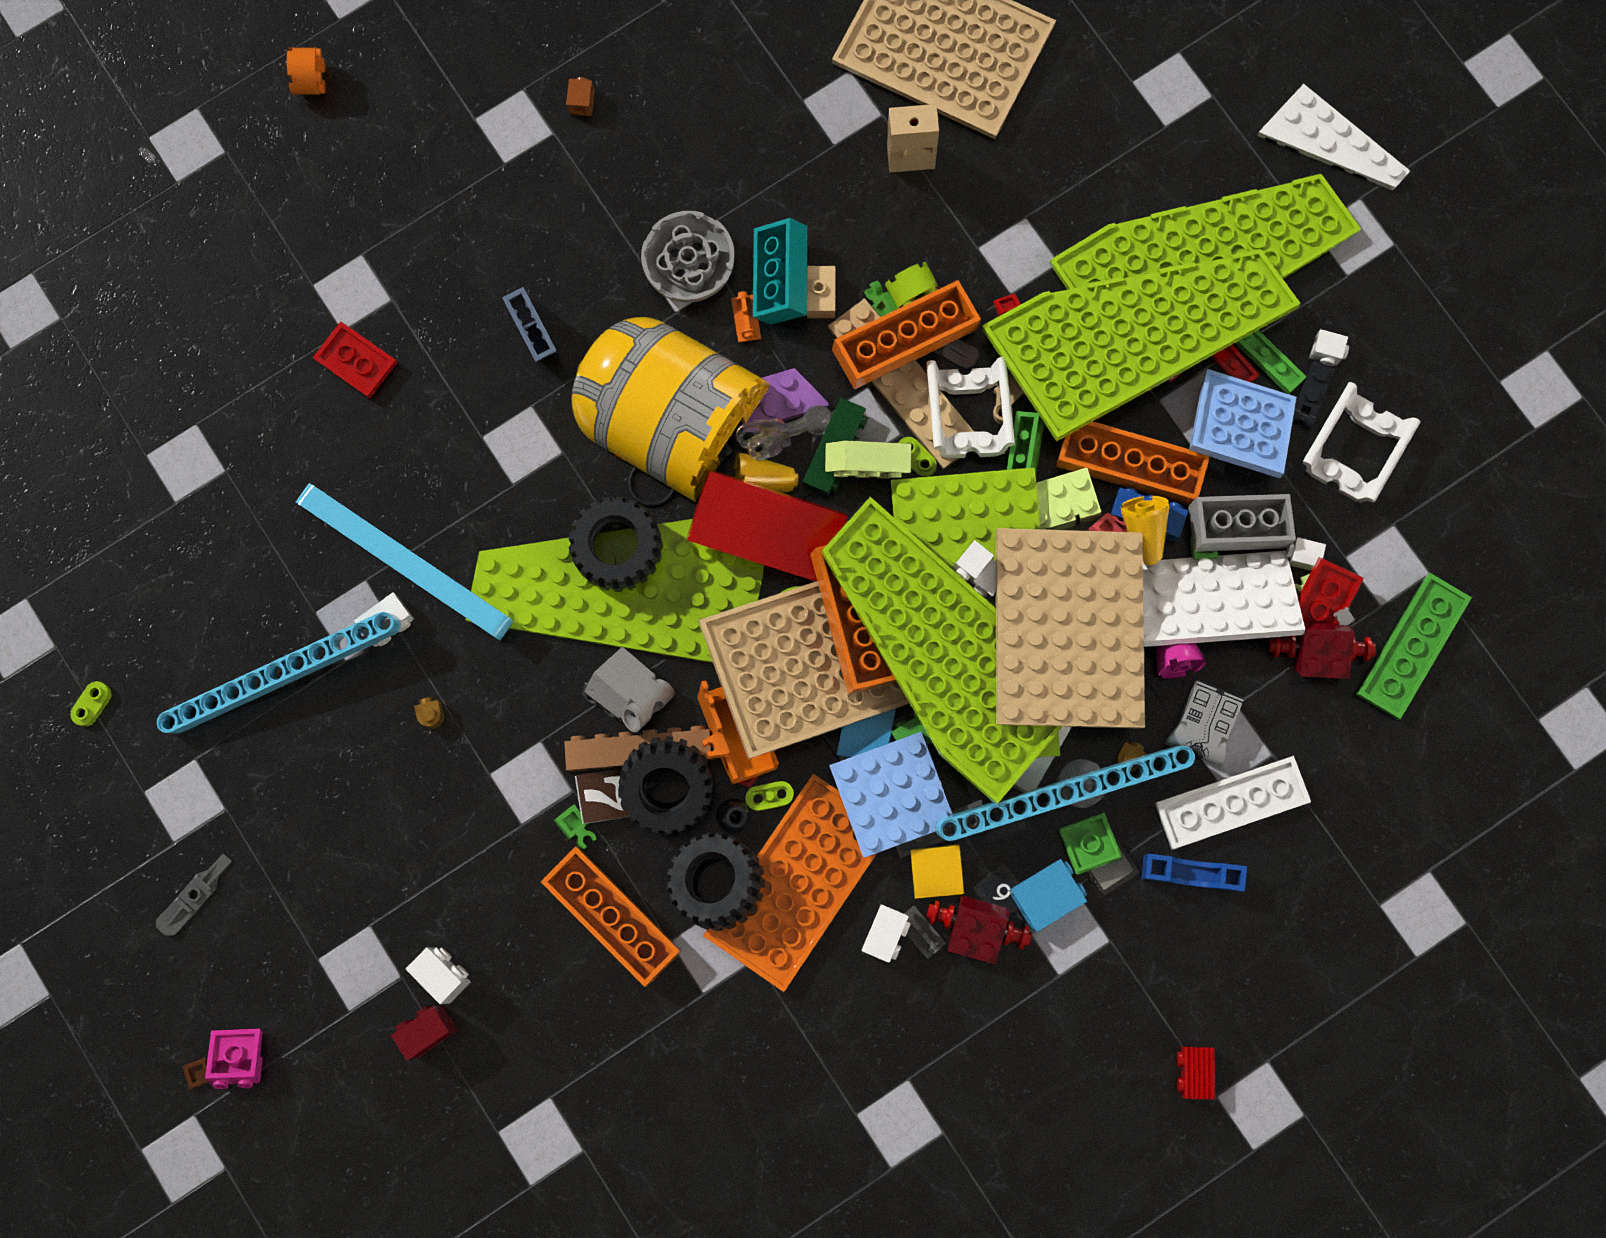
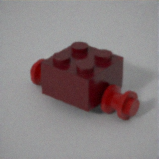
M1304 622L1305 632L1304 635H1298V641H1296V635L1289 636L1288 638L1273 637L1269 638L1268 651L1272 652L1273 657H1278L1280 653H1287L1289 658H1294L1296 654L1295 670L1301 677L1350 679L1351 661L1356 656H1362L1364 661H1370L1371 657H1374L1376 653L1375 642H1372L1370 637H1365L1363 642L1356 641L1354 637L1355 631L1349 625Z
M962 895L957 913L954 914L955 905H950L947 909L940 907V902L937 900L934 905L929 904L926 918L930 919L929 924L934 925L938 921L944 923L945 929H949L952 920L953 928L947 950L949 952L996 964L1003 938V945H1008L1010 942L1018 943V947L1023 950L1024 945L1029 946L1032 932L1028 931L1029 926L1024 925L1020 929L1014 927L1013 921L1008 923L1009 908Z

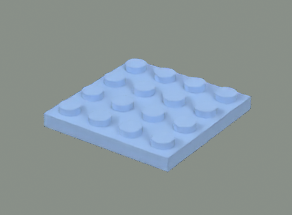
M1207 369L1203 376L1189 450L1281 478L1285 469L1296 397Z
M922 732L829 765L863 858L936 832V823L943 817L953 815ZM947 822L943 826V829L952 826L953 824L951 822Z

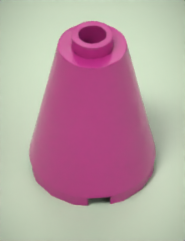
M1196 643L1156 646L1157 672L1164 679L1186 676L1185 671L1193 669V673H1195L1206 664L1205 658Z

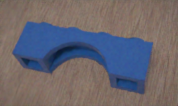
M1145 854L1143 856L1141 880L1243 892L1245 891L1247 866L1198 862L1171 856Z

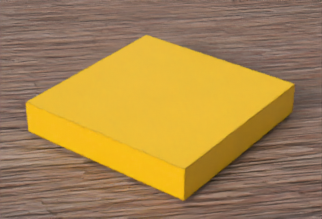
M959 844L910 849L915 899L964 894Z

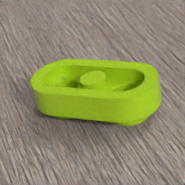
M905 437L901 439L899 443L911 444L913 447L911 451V470L918 477L933 476L937 467L935 458L915 438ZM925 461L929 463V467L922 468L920 464Z
M96 681L90 683L85 688L71 710V719L75 724L90 726L97 720L111 698L109 686ZM98 689L99 694L97 697H94L93 692ZM84 709L85 715L80 717V711Z
M784 781L755 786L748 790L746 803L754 811L782 807L791 803L794 791L791 785ZM780 790L786 791V797L783 799L777 796ZM756 795L763 797L761 803L754 802L753 799Z

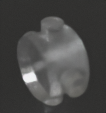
M141 147L139 149V155L149 164L150 162H155V156L147 148L144 147L143 149Z

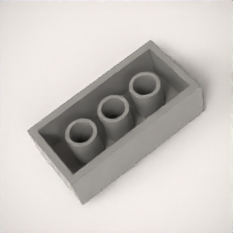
M1290 494L1196 497L1188 506L1194 552L1287 548L1296 540Z

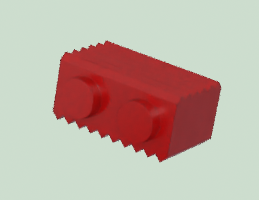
M1181 1046V1052H1177V1066L1181 1067V1077L1177 1078L1178 1093H1181L1182 1098L1215 1099V1048Z

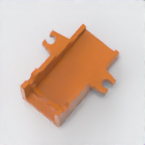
M706 680L702 681L697 699L712 734L702 741V746L705 748L707 745H710L714 748L713 751L706 752L707 759H722L732 785L776 770L779 762L774 751L748 760L722 687L708 691L709 687Z

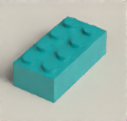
M787 218L754 228L753 318L768 324H775L806 316L807 226Z

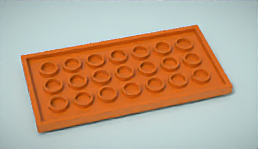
M815 774L810 777L757 855L759 858L758 863L763 866L764 874L761 877L765 880V888H760V893L763 894L762 901L757 900L754 905L758 909L754 914L749 912L746 915L748 920L743 924L736 922L735 928L727 929L723 927L722 931H714L709 928L703 935L783 992L787 989L876 856L874 854L863 858L837 789Z

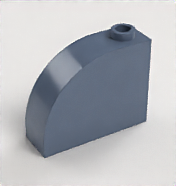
M524 287L502 297L535 362L557 352Z

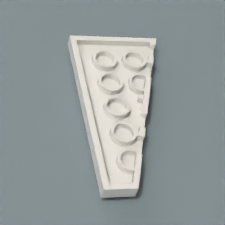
M1305 84L1296 91L1257 135L1264 139L1267 137L1277 141L1276 144L1285 147L1287 145L1297 149L1299 153L1333 166L1334 164L1344 168V171L1350 174L1354 172L1366 177L1368 181L1392 191L1410 172L1409 169Z

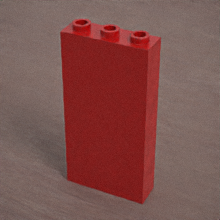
M709 469L687 540L817 581L810 554L815 548L826 546L849 520H846L847 515L843 512Z

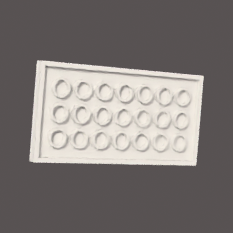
M1287 551L1218 556V559L1159 560L1155 565H1145L1143 562L1144 647L1304 635L1305 626L1289 560L1286 557Z

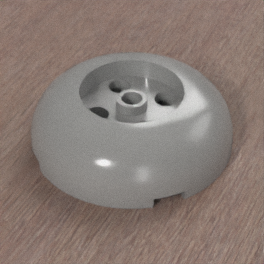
M680 211L662 218L651 228L652 230L642 246L641 260L648 281L660 294L679 302H697L713 296L726 284L733 270L735 254L732 239L719 221H715L701 212ZM696 243L701 245L702 248L696 251L692 246ZM674 249L679 250L678 257L670 256ZM701 264L708 266L706 270L698 269ZM680 270L686 272L682 277L676 276Z

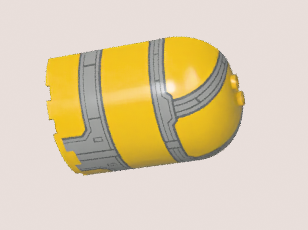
M635 317L614 324L592 344L577 369L572 389V409L579 428L591 441L696 502L702 492L709 469L716 471L720 465L718 454L740 421L745 424L747 423L771 385L768 381L670 325L653 318Z

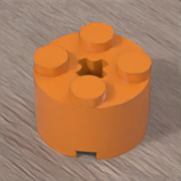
M288 48L287 75H290V80L293 81V83H289L291 94H325L326 86L325 80H322V73H325L326 66L325 59H322L321 48Z

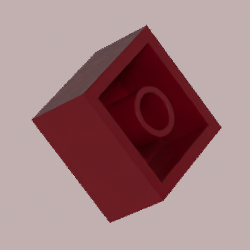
M427 1005L416 1013L417 1018L407 1019L395 1027L396 1032L391 1037L407 1061L418 1059L458 1031L444 1006Z

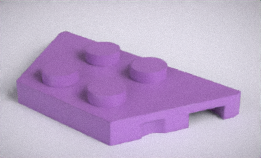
M793 368L762 378L768 381L771 386L747 423L742 422L741 429L745 433L829 408V404Z

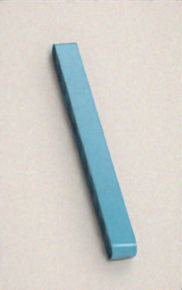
M309 483L296 500V503L498 640L503 638L514 622L508 616Z
M387 612L377 613L164 711L157 718V727L162 732L173 734L189 730L395 635L401 628V621L394 614ZM389 618L391 624L390 627L385 630L383 628V622L385 619ZM368 628L369 635L363 640L362 631ZM343 638H346L347 646L341 649L340 642ZM322 648H324L326 654L324 658L320 660L319 651ZM300 658H303L304 665L299 669L297 662ZM281 667L282 676L277 679L276 671ZM259 677L261 685L256 689L254 684L255 680ZM238 687L239 696L235 699L233 692ZM216 697L218 704L216 708H213L212 701ZM195 707L196 715L192 718L191 710ZM173 717L175 719V724L171 728L169 722Z
M1187 746L1166 748L1002 799L998 804L992 802L943 817L936 823V833L942 839L948 841L957 840L1188 768L1194 763L1195 754ZM1180 750L1185 754V760L1181 764L1176 759L1177 753ZM1159 757L1162 761V767L1157 771L1153 766V762ZM1136 764L1139 768V775L1133 778L1130 774V769ZM1113 771L1116 775V782L1110 785L1107 782V775ZM1087 779H1091L1093 782V789L1090 792H1086L1083 786ZM1064 786L1070 789V796L1067 799H1063L1060 795V791ZM1044 793L1047 797V803L1040 807L1037 803V797L1039 794ZM1021 800L1024 804V809L1021 813L1016 814L1013 810L1014 803ZM993 808H998L1001 812L1000 818L997 821H992L990 818V811ZM970 815H975L977 818V825L974 828H968L966 825V820ZM947 822H951L954 826V831L949 836L943 833V826Z

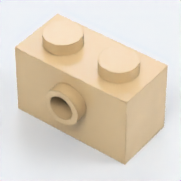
M807 266V318H835V266Z

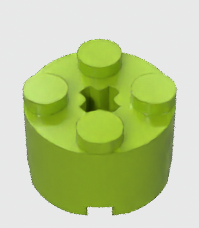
M926 262L922 263L921 268L919 264H916L895 275L896 281L892 284L890 280L885 283L889 294L898 308L939 289Z

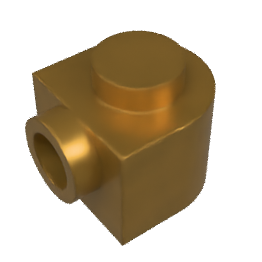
M433 697L419 700L420 705L414 706L419 723L430 729L439 727L444 721L442 703L439 700L434 701Z
M1131 741L1130 744L1125 742L1116 756V764L1147 755L1143 752L1144 747L1135 741ZM1136 764L1133 765L1130 772L1136 770L1138 766Z

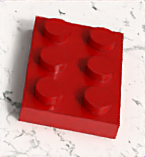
M341 321L313 356L316 362L369 399L398 363L393 357Z
M1318 557L1298 596L1303 622L1339 624L1336 617L1333 616L1334 613L1345 609V607L1349 608L1364 578Z

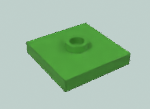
M1105 813L1058 829L1076 876L1122 859Z

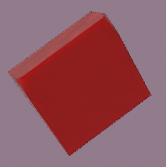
M1016 294L993 301L998 316L1021 305Z

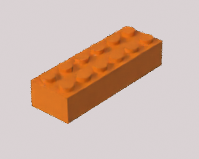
M959 280L834 339L832 351L855 390L976 331L981 318Z
M1091 422L1064 437L1056 467L1072 472L1088 468L1090 477L1190 505L1196 497H1199L1210 456L1104 424Z
M826 546L815 548L810 555L847 694L895 683V677L822 555L821 551Z
M575 846L541 881L644 987H648L682 952L580 848Z

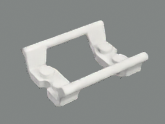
M1002 357L998 358L991 368H972L971 373L968 375L960 374L958 369L939 370L936 362L933 360L926 363L934 449L940 451L941 457L948 459L965 458L966 454L970 451L976 452L979 457H994L1005 454L1008 447L1015 445L1008 371ZM999 383L1003 425L998 435L982 431L955 433L951 437H945L941 426L938 389L954 395L977 394L998 386Z
M1349 382L1303 460V464L1306 465L1307 469L1305 471L1310 476L1324 484L1330 481L1336 482L1339 485V492L1350 499L1361 503L1364 501L1374 503L1419 426L1420 420L1417 418L1402 420L1388 411H1385L1383 414L1376 413L1373 409L1374 403L1357 395V385ZM1344 410L1350 415L1352 421L1381 437L1388 436L1399 439L1378 478L1368 483L1362 481L1361 476L1357 472L1340 462L1321 458L1322 447Z

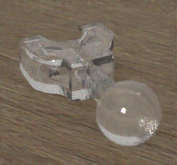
M814 405L806 410L803 418L786 424L780 418L756 420L740 426L736 431V440L742 447L748 449V453L753 459L757 461L778 455L783 448L792 445L790 437L806 431L814 435L824 434L832 413L825 406ZM747 432L754 433V437L743 440ZM756 447H764L761 452H755Z

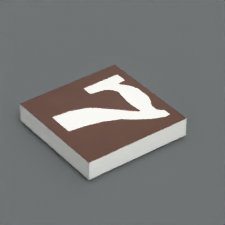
M622 769L575 776L582 824L627 818L628 810L623 811L620 805L621 798L618 797V783Z

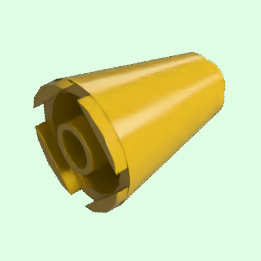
M737 453L734 463V469H736L735 478L781 493L792 492L793 488L798 486V473H795L794 468L746 453Z
M1144 496L1136 497L1123 502L1121 507V514L1127 531L1142 533L1143 562L1145 565H1155L1163 557L1170 506L1168 499L1160 496H1152V500H1144Z

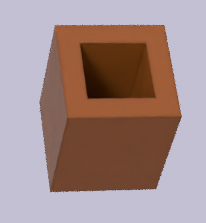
M583 77L569 79L566 100L569 114L592 116L595 90L591 80Z

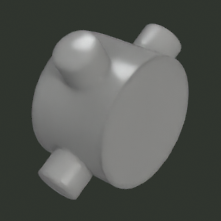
M1345 607V609L1334 613L1333 616L1336 617L1339 625L1346 626L1354 622L1355 618L1349 612L1350 608Z

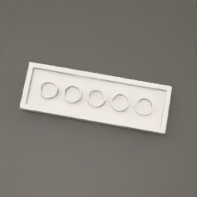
M1292 756L1157 802L1155 806L1172 850L1310 803L1311 800L1295 758Z

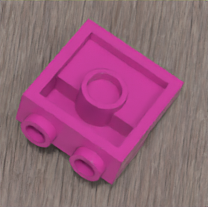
M261 1029L211 1031L205 1079L210 1085H213V1088L227 1089L228 1084H237L240 1088H251L253 1083H260L263 1060L260 1056L263 1035Z

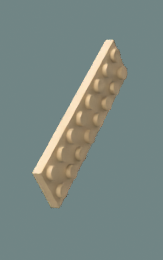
M864 298L828 325V329L835 338H838L880 318V316ZM916 360L871 381L943 470L959 459L941 457L940 451L934 449L928 376ZM938 389L941 426L945 437H951L955 433L974 432Z

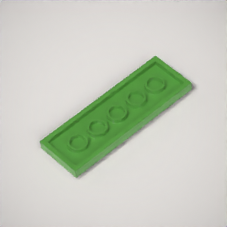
M1429 572L1356 695L1393 718L1400 720L1472 597Z

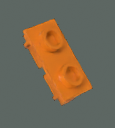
M745 291L739 292L738 297L731 298L738 343L761 339L759 321L753 318V295H747Z

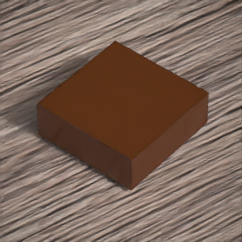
M208 1057L182 1066L189 1090L209 1083L205 1079Z

